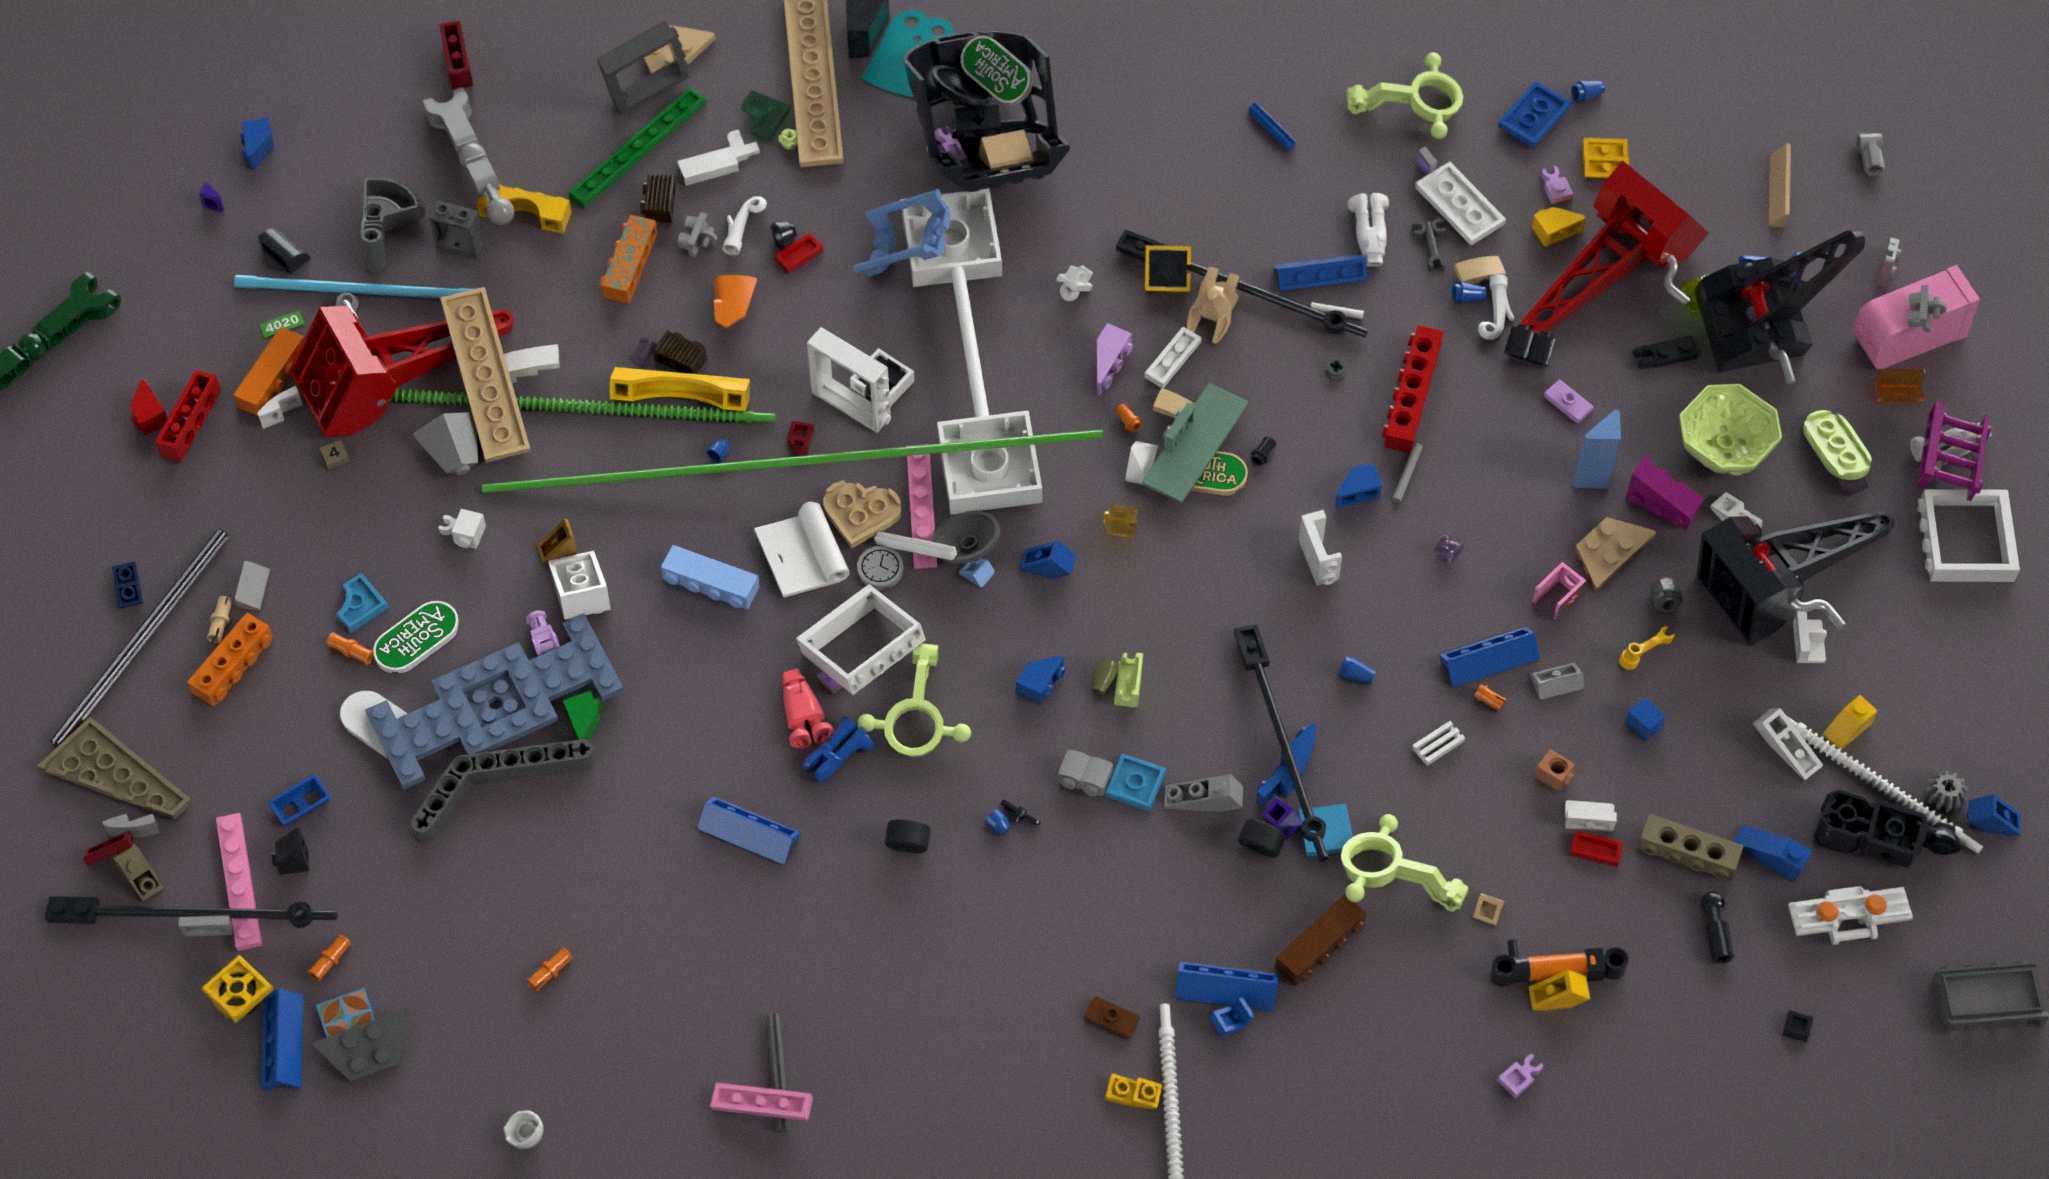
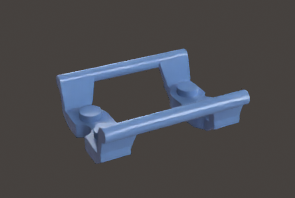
M938 189L866 211L867 219L876 230L873 246L877 249L872 252L870 261L856 264L853 269L855 273L862 272L870 277L887 270L891 263L915 256L921 257L923 260L940 256L944 252L946 242L942 234L948 230L951 219L949 207L941 198L940 191ZM922 204L932 213V216L927 221L922 245L894 253L897 238L893 229V223H891L888 214Z

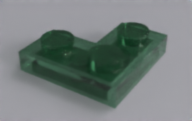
M753 90L750 91L741 105L742 111L758 117L750 128L751 134L769 142L790 112V105Z

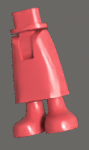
M799 669L784 672L782 674L785 714L789 729L795 730L789 736L790 745L794 748H807L812 745L805 720H808L816 744L827 741L834 733L833 727L827 722H821L825 719V715L805 677L801 676Z

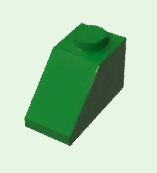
M588 691L563 700L566 714L577 740L591 741L601 722L599 712L602 711L599 699H593L591 692Z

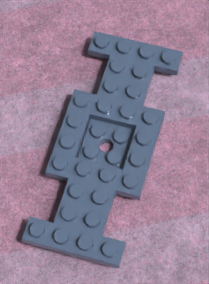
M585 614L563 623V627L571 642L538 657L528 660L518 642L431 680L440 700L396 719L387 700L365 709L403 790L426 780L417 760L458 742L463 745L467 755L490 752L557 722L558 716L550 701L593 683L602 701L624 692L623 686ZM495 701L503 703L498 709L490 708L491 703Z

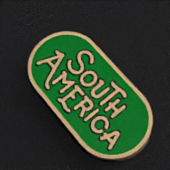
M1217 451L1191 489V492L1221 496L1235 494L1247 482L1248 470L1245 462L1235 454Z

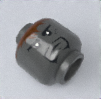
M1663 577L1656 580L1650 587L1651 599L1657 610L1672 612L1681 605L1683 595L1676 579Z

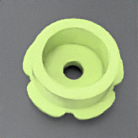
M786 129L779 135V142L785 149H794L798 146L796 130Z

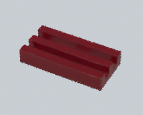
M126 831L88 848L83 858L87 867L132 847L134 840L132 832Z

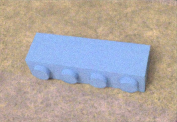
M672 545L661 566L662 577L666 582L672 585L684 586L691 592L706 594L713 600L720 599L728 602L735 608L742 607L748 610L759 589L758 575Z

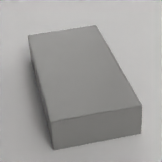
M229 916L179 917V928L183 936L233 935L232 921Z

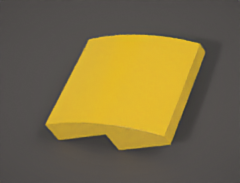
M1583 139L1584 178H1608L1622 160L1629 165L1628 139Z

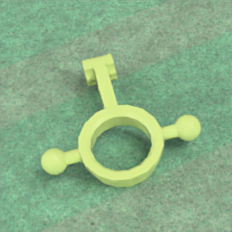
M1435 52L1429 53L1425 57L1424 63L1429 68V72L1417 75L1411 86L1381 82L1368 91L1363 89L1361 85L1348 87L1346 91L1347 107L1353 114H1359L1366 110L1371 111L1386 101L1410 104L1418 116L1424 120L1434 122L1430 132L1436 139H1442L1447 135L1448 128L1443 122L1450 119L1460 109L1463 102V94L1460 86L1454 79L1438 72V67L1441 65L1442 60L1439 54ZM1423 86L1439 88L1451 99L1452 106L1445 110L1430 108L1420 99L1418 89Z
M921 643L913 649L912 662L917 664L913 698L905 699L895 704L887 713L885 720L875 719L870 714H863L857 720L858 728H862L865 732H871L873 729L884 730L889 745L899 754L919 757L933 751L940 743L942 736L954 737L958 742H966L971 736V729L966 724H958L955 727L943 726V718L939 710L929 701L924 700L930 666L937 665L939 645ZM910 710H919L927 713L935 723L933 738L926 745L919 748L903 746L896 740L893 732L895 722L899 716Z
M1386 814L1380 818L1379 833L1368 832L1358 834L1349 839L1343 846L1341 861L1347 876L1354 882L1348 885L1345 891L1347 899L1351 902H1359L1364 898L1365 891L1363 887L1375 888L1384 886L1392 882L1394 878L1422 884L1433 901L1439 902L1446 910L1452 912L1461 908L1467 895L1468 886L1463 884L1462 880L1453 879V881L1447 882L1437 867L1402 858L1403 853L1400 844L1388 836L1389 833L1394 832L1398 827L1396 817L1391 814ZM1380 850L1389 854L1393 858V862L1386 869L1371 873L1357 869L1351 863V859L1362 851Z

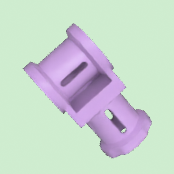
M540 610L529 613L525 619L532 629L530 633L537 657L560 647L551 624L547 625L545 611Z

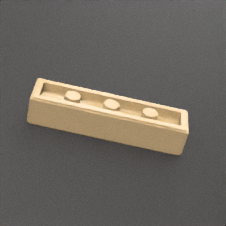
M1786 143L1770 156L1768 224L1773 227L1785 228L1789 218L1790 143Z

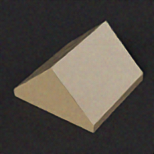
M1024 130L981 138L979 158L990 169L1033 161Z

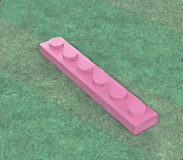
M930 454L907 456L912 538L932 542L935 533ZM913 552L914 569L937 568V557Z
M240 813L217 817L216 823L230 908L256 909L242 816ZM231 918L237 951L262 946L258 919Z

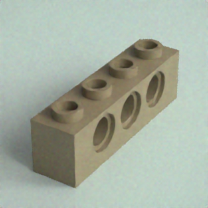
M1649 813L1637 849L1643 850L1648 855L1666 858L1671 863H1681L1690 866L1695 871L1713 874L1718 879L1732 881L1744 845ZM1661 839H1667L1671 843H1664ZM1685 847H1691L1694 851H1688ZM1708 855H1714L1718 859H1712Z

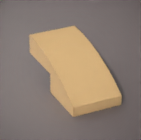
M1499 256L1469 259L1456 263L1453 266L1459 282L1480 284L1483 279H1490L1493 275L1500 274L1505 276L1506 274Z
M1161 388L1153 405V411L1175 418L1178 410H1183L1187 402L1192 405L1195 403Z

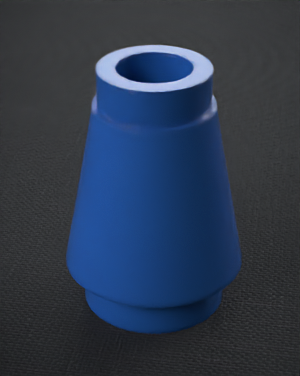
M1602 80L1577 81L1571 87L1573 99L1580 102L1587 101L1605 92V84Z
M1458 282V284H1453L1452 300L1458 302V304L1485 300L1486 288Z
M1346 656L1339 670V673L1344 675L1343 678L1371 684L1376 672L1353 656L1352 658Z

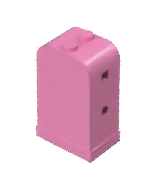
M1955 265L1943 272L1866 303L1858 312L1853 327V335L1875 368L1883 369L1950 342L1966 338L1980 298L1959 267ZM1921 285L1929 286V294L1932 295V301L1935 296H1939L1940 301L1947 304V311L1941 314L1940 318L1934 319L1932 315L1931 332H1924L1922 326L1910 327L1908 322V312L1920 311V308H1910L1909 293L1921 292Z

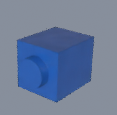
M1644 697L1628 711L1625 722L1647 741L1651 736L1656 737L1663 731L1666 715Z

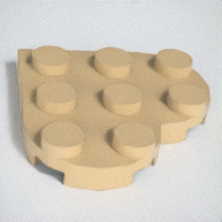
M839 481L827 488L826 495L823 498V509L827 517L851 549L877 535V532H882L891 527L901 518V501L898 495L890 488L886 490L872 486L865 489L859 483L855 485Z

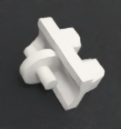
M1070 266L1066 274H1059L1056 280L1058 282H1065L1060 288L1061 297L1066 301H1074L1079 296V291H1090L1093 285L1088 283L1093 272L1084 266H1079V268Z

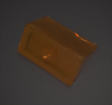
M1880 369L1874 383L1877 403H1923L1922 382L1925 377V369Z

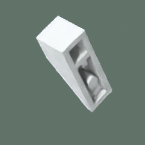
M1781 708L1769 709L1752 723L1765 741L1803 780L1809 778L1823 766Z

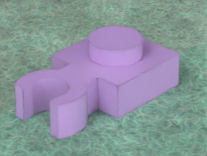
M949 126L943 129L938 128L934 131L936 140L941 143L937 146L938 150L941 152L951 151L959 162L966 159L958 139H952V131Z
M1553 166V174H1548L1546 169H1543L1544 189L1551 204L1572 199L1573 192L1566 177H1558V167Z
M1533 1054L1525 1058L1523 1066L1516 1061L1498 1077L1497 1081L1514 1098L1518 1097L1533 1084L1534 1078L1532 1076L1540 1074L1543 1069L1542 1063L1537 1067H1532L1529 1064L1534 1059Z

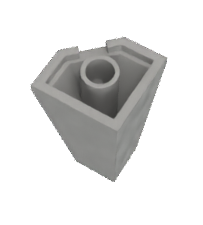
M472 412L442 414L413 433L416 440L447 474H466L471 471L470 468L478 463L477 429Z

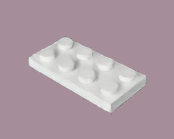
M1451 162L1446 163L1415 184V188L1470 245L1475 244L1506 223L1503 215Z

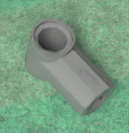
M1858 134L1856 148L1858 154H1861L1864 173H1867L1869 176H1876L1884 171L1882 134Z

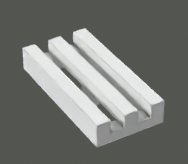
M1449 721L1413 744L1412 750L1428 766L1465 742V737L1463 734L1460 735L1459 730L1454 728L1453 723ZM1445 734L1444 736H1442L1441 738H1439L1438 740H1436V741L1433 742L1432 744L1428 745L1429 743H1431L1432 741H1434L1435 739H1437V738L1440 737L1441 735ZM1452 737L1455 738L1453 741H1451L1450 743H1448L1447 745H1445V746L1442 747L1441 749L1437 750L1436 752H1434V753L1431 754L1430 756H1428V757L1425 756L1426 754H1428V753L1431 752L1432 750H1434V749L1438 748L1439 746H1441L1444 742H1446V741L1449 740L1450 738H1452Z

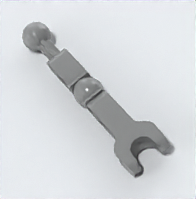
M460 87L453 90L454 97L447 103H437L433 98L423 100L425 113L431 126L446 131L459 156V162L466 169L478 196L485 195L489 203L486 208V215L489 221L498 226L508 224L514 217V207L509 200L500 198L497 192L500 190V185L496 174L486 157L484 148L479 145L468 121L472 110L464 88Z

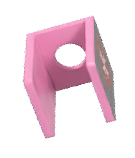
M1563 562L1535 588L1532 601L1534 604L1539 602L1558 582L1567 587L1570 592L1556 605L1553 617L1556 621L1582 597L1586 584L1584 578ZM1567 576L1571 577L1574 580L1575 584L1570 582Z

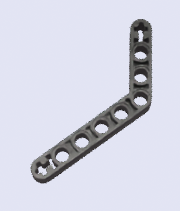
M574 740L456 757L411 821L416 840L421 843L432 841L471 785L590 769L596 761L592 743L588 740ZM558 756H564V758L560 760L555 759ZM535 759H540V761L537 763L531 762ZM511 762L516 763L513 766H507ZM485 766H492L490 769H483ZM461 769H468L466 772H459ZM448 788H455L450 792L446 791ZM435 807H442L440 810L433 811Z

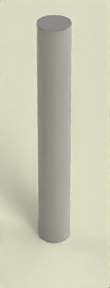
M1415 443L1392 498V501L1395 503H1401L1423 448L1419 443Z

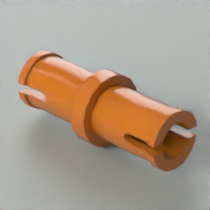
M334 632L327 639V645L343 652L345 657H353L364 662L366 665L370 664L374 658L372 650L358 645V642L353 639L348 640Z
M340 934L327 950H323L320 953L321 957L308 970L309 976L315 981L320 982L332 966L335 967L339 963L338 959L352 945L351 942Z
M562 947L549 961H544L541 964V968L526 980V983L529 984L528 986L533 991L538 992L551 978L555 979L558 976V972L568 962L573 960L570 952Z

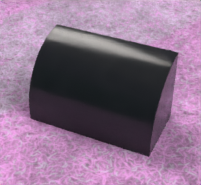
M268 229L258 236L261 249L290 274L311 259L304 250L279 229Z

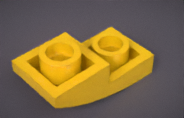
M1111 1074L1104 1100L1127 1106L1157 1109L1162 1084L1139 1077L1135 1081Z

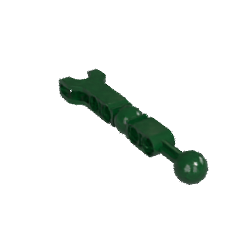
M90 272L79 276L72 282L70 287L71 294L65 301L41 319L31 329L32 333L23 335L19 339L18 344L13 343L12 346L7 347L0 353V390L7 388L33 365L32 361L41 359L46 353V349L51 351L52 348L61 344L88 321L102 320L109 317L121 305V296L110 289L102 294L93 295L98 287L96 276Z

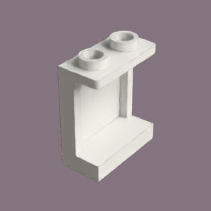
M1324 510L1301 516L1298 538L1317 586L1322 584L1329 585L1338 580L1342 562L1341 553L1327 555L1322 544L1326 525Z

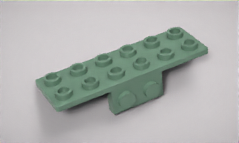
M1209 383L1195 404L1192 405L1187 402L1183 410L1179 409L1176 413L1172 426H1167L1163 434L1165 439L1164 449L1142 480V484L1170 499L1183 503L1247 408L1248 401Z

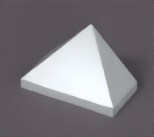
M1135 441L1130 450L1125 481L1143 485L1142 480L1154 464L1158 445Z

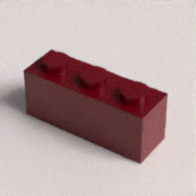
M460 20L439 24L452 90L460 87L474 86Z

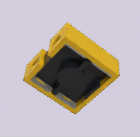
M1146 246L1145 291L1190 292L1191 274L1187 273V265H1191V246Z

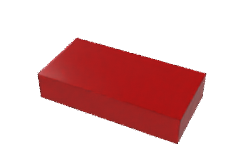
M808 233L774 256L775 261L789 274L824 252L821 243L811 233Z
M1575 830L1570 856L1618 867L1623 842Z

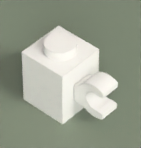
M461 509L457 519L448 515L443 516L444 523L450 525L447 527L439 526L441 534H452L454 543L462 548L470 547L477 549L486 527L483 514Z

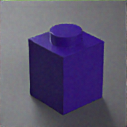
M1278 797L1261 814L1268 824L1284 832L1286 840L1303 822L1294 809Z

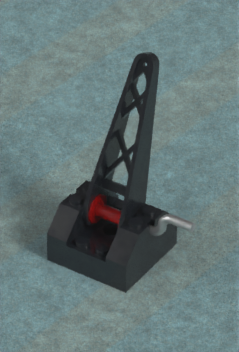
M1847 230L1786 261L1769 257L1754 260L1753 263L1746 264L1744 262L1729 265L1701 278L1694 292L1718 372L1721 373L1780 361L1786 383L1792 384L1796 382L1789 358L1804 356L1812 346L1807 324L1804 323L1801 309L1862 252L1865 246L1863 233L1860 230ZM1840 244H1845L1844 253L1840 257L1834 256L1837 247ZM1817 258L1825 259L1822 270L1808 281L1801 280L1806 265ZM1752 306L1757 319L1755 321H1752L1747 316V309Z
M1877 511L1773 532L1761 537L1762 530L1756 522H1752L1748 516H1731L1702 532L1696 576L1750 646L1778 631L1797 611L1808 612L1814 609H1821L1837 629L1840 630L1845 627L1846 623L1827 601L1814 599L1808 602H1801L1804 589L1803 581L1888 535L1894 526V520L1888 513ZM1864 525L1875 527L1874 531L1869 534L1858 532V529ZM1836 534L1850 536L1846 544L1830 550L1817 547L1821 539ZM1787 550L1807 551L1808 555L1805 562L1797 564ZM1814 553L1821 554L1819 556L1812 558ZM1777 554L1787 569L1777 570L1768 557Z

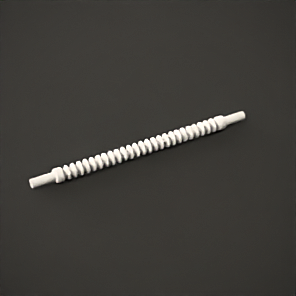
M1787 716L1803 739L1808 741V745L1813 744L1814 749L1819 748L1820 753L1825 752L1826 757L1831 756L1832 761L1837 760V764H1843L1844 769L1846 767L1849 768L1850 773L1854 771L1855 776L1860 775L1861 780L1866 779L1867 784L1872 783L1873 788L1878 787L1879 792L1884 791L1885 796L1890 795V800L1894 798L1897 804L1899 802L1902 803V807L1906 806L1910 810L1924 813L1927 822L1932 823L1931 827L1936 823H1947L1946 818L1941 819L1940 814L1935 815L1934 810L1929 811L1928 806L1926 808L1923 807V803H1917L1916 798L1912 800L1911 795L1906 796L1905 791L1900 792L1899 787L1894 788L1893 783L1888 784L1887 779L1882 780L1881 775L1876 776L1875 771L1870 772L1869 767L1866 769L1863 763L1860 765L1858 760H1852L1853 756H1846L1847 752L1842 753L1841 748L1836 749L1835 744L1831 746L1829 740L1825 742L1823 736L1819 738L1818 733L1813 734L1812 729L1807 730L1805 724L1802 722L1797 723ZM1955 826V833L1960 842L1979 854L1983 846L1964 834L1962 828Z
M1161 1004V1028L1159 1029L1161 1040L1159 1043L1163 1045L1160 1047V1051L1163 1052L1160 1057L1163 1058L1161 1064L1164 1065L1161 1068L1164 1072L1162 1074V1078H1164L1162 1084L1165 1085L1162 1090L1166 1092L1163 1094V1097L1166 1099L1163 1102L1166 1105L1164 1111L1167 1112L1164 1115L1165 1119H1167L1165 1125L1168 1126L1165 1128V1131L1168 1133L1165 1136L1168 1139L1166 1145L1169 1146L1166 1151L1170 1153L1167 1155V1159L1170 1160L1167 1165L1171 1167L1168 1169V1173L1171 1174L1168 1179H1184V1176L1181 1174L1184 1171L1181 1168L1183 1162L1180 1161L1183 1157L1180 1154L1182 1148L1179 1147L1182 1142L1178 1140L1181 1138V1134L1178 1133L1181 1130L1178 1126L1180 1124L1178 1120L1180 1114L1177 1113L1179 1107L1176 1106L1179 1103L1176 1099L1178 1097V1093H1176L1178 1087L1175 1086L1178 1081L1174 1079L1177 1077V1073L1174 1072L1177 1069L1174 1066L1176 1060L1173 1059L1176 1056L1173 1052L1175 1050V1046H1173L1175 1040L1172 1039L1175 1034L1174 1028L1171 1027L1170 1005Z

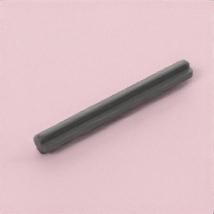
M771 1013L766 1016L772 1089L786 1091L780 1015L778 1013ZM775 1117L776 1130L778 1132L789 1131V1119Z

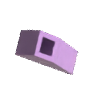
M1109 323L1106 324L1097 339L1098 396L1102 394L1104 389L1107 390L1110 387L1113 374L1120 371L1125 355L1129 356L1133 348L1131 333Z

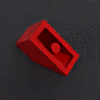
M145 379L141 380L130 406L133 414L130 420L136 430L140 428L143 434L147 435L163 427L168 418Z

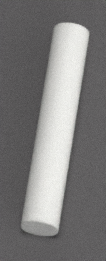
M1311 303V308L1326 314L1332 310H1339L1346 317L1363 319L1364 311Z

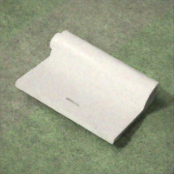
M807 502L803 504L797 517L754 528V532L783 598L841 582L850 574L821 506L818 503Z

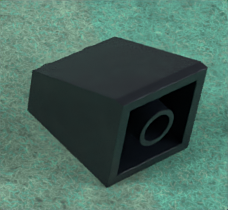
M846 0L849 58L871 57L890 19L889 0Z

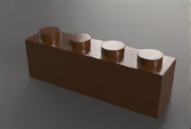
M1344 894L1276 956L1275 967L1295 986L1301 981H1308L1314 974V969L1319 965L1324 966L1336 949L1341 950L1348 943V938L1353 933L1357 935L1363 930L1366 925V912L1355 902L1349 901Z

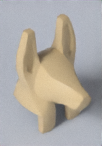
M1209 267L1204 280L1200 283L1198 298L1190 309L1187 329L1194 333L1202 317L1215 321L1216 329L1212 343L1217 345L1228 331L1231 324L1232 311L1239 299L1235 291L1239 276L1230 273L1226 282L1215 283L1219 269Z

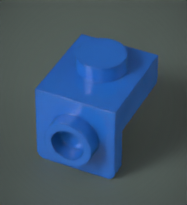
M1238 998L1232 1006L1213 1011L1209 1018L1220 1036L1224 1037L1244 1031L1253 1020L1254 1015L1245 1000Z

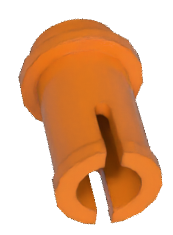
M1121 404L1116 408L1115 414L1123 421L1127 431L1136 432L1142 426L1141 418L1135 416L1127 404Z
M1481 684L1474 697L1477 698L1478 702L1481 700L1499 712L1506 698L1488 689V685L1484 686Z

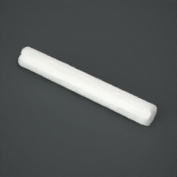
M877 532V535L874 537L876 544L880 546L948 560H954L957 555L954 546L885 532Z

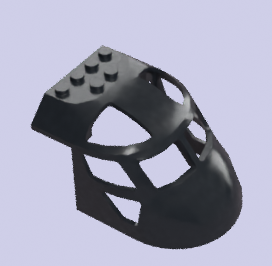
M1009 31L965 32L926 41L913 47L904 55L908 82L917 103L916 112L924 130L928 158L941 175L965 191L976 192L982 187L987 186L996 188L1002 186V183L1007 182L1021 183L1023 179L1028 178L1042 179L1045 175L1051 174L1069 152L1070 144L1058 133L1049 56L1030 37ZM988 36L993 38L1025 64L1031 72L1034 60L1041 86L1032 83L1029 95L1020 102L1026 118L1000 120L1001 134L1024 130L1025 133L1036 134L1037 150L1032 152L1033 161L990 169L979 158L981 140H975L970 143L959 142L971 167L963 168L951 151L941 152L937 148L941 143L935 138L931 107L946 102L948 99L940 93L933 83L931 73L934 67L940 65L964 71L961 64V55L966 44L975 37ZM1031 95L1038 96L1045 101L1047 124L1038 120ZM956 129L951 130L952 139H957Z

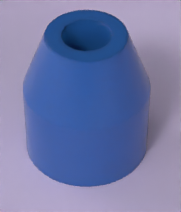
M726 439L713 442L706 450L708 458L715 463H720L728 454L730 444Z
M999 809L994 810L984 821L992 831L1000 835H1004L1011 827L1007 817Z

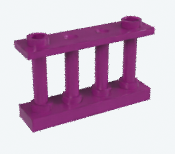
M1936 400L1928 414L1917 486L1926 488L1931 480L1938 479L1968 488L1967 500L1972 501L1975 494H1979L1983 487V480L1980 479L1986 439L1989 438L1992 428L1989 426L1990 416L1985 415L1979 425L1947 416V413L1944 412L1945 403ZM1945 424L1975 433L1976 440L1971 442L1944 434L1941 427ZM1942 442L1974 452L1973 460L1941 452L1938 446ZM1942 461L1971 470L1970 479L1940 471L1938 467H1935L1936 462Z

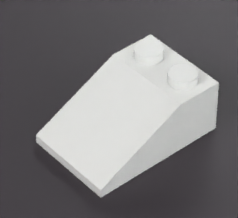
M594 550L548 561L565 620L573 619L582 614H599L606 610H611L607 585Z

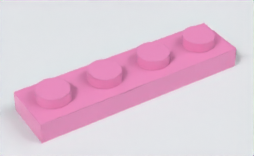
M716 1083L710 1107L718 1111L808 1121L813 1096L810 1093Z

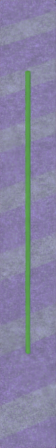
M1103 429L482 484V492L485 494L1095 440L1104 439Z

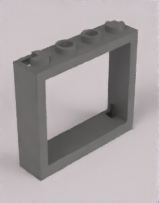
M666 20L596 58L610 98L621 115L689 77L686 70L689 66L685 60L686 56L681 49L682 44L678 39L679 34L673 26L670 27ZM669 44L674 59L673 62L621 90L616 73Z

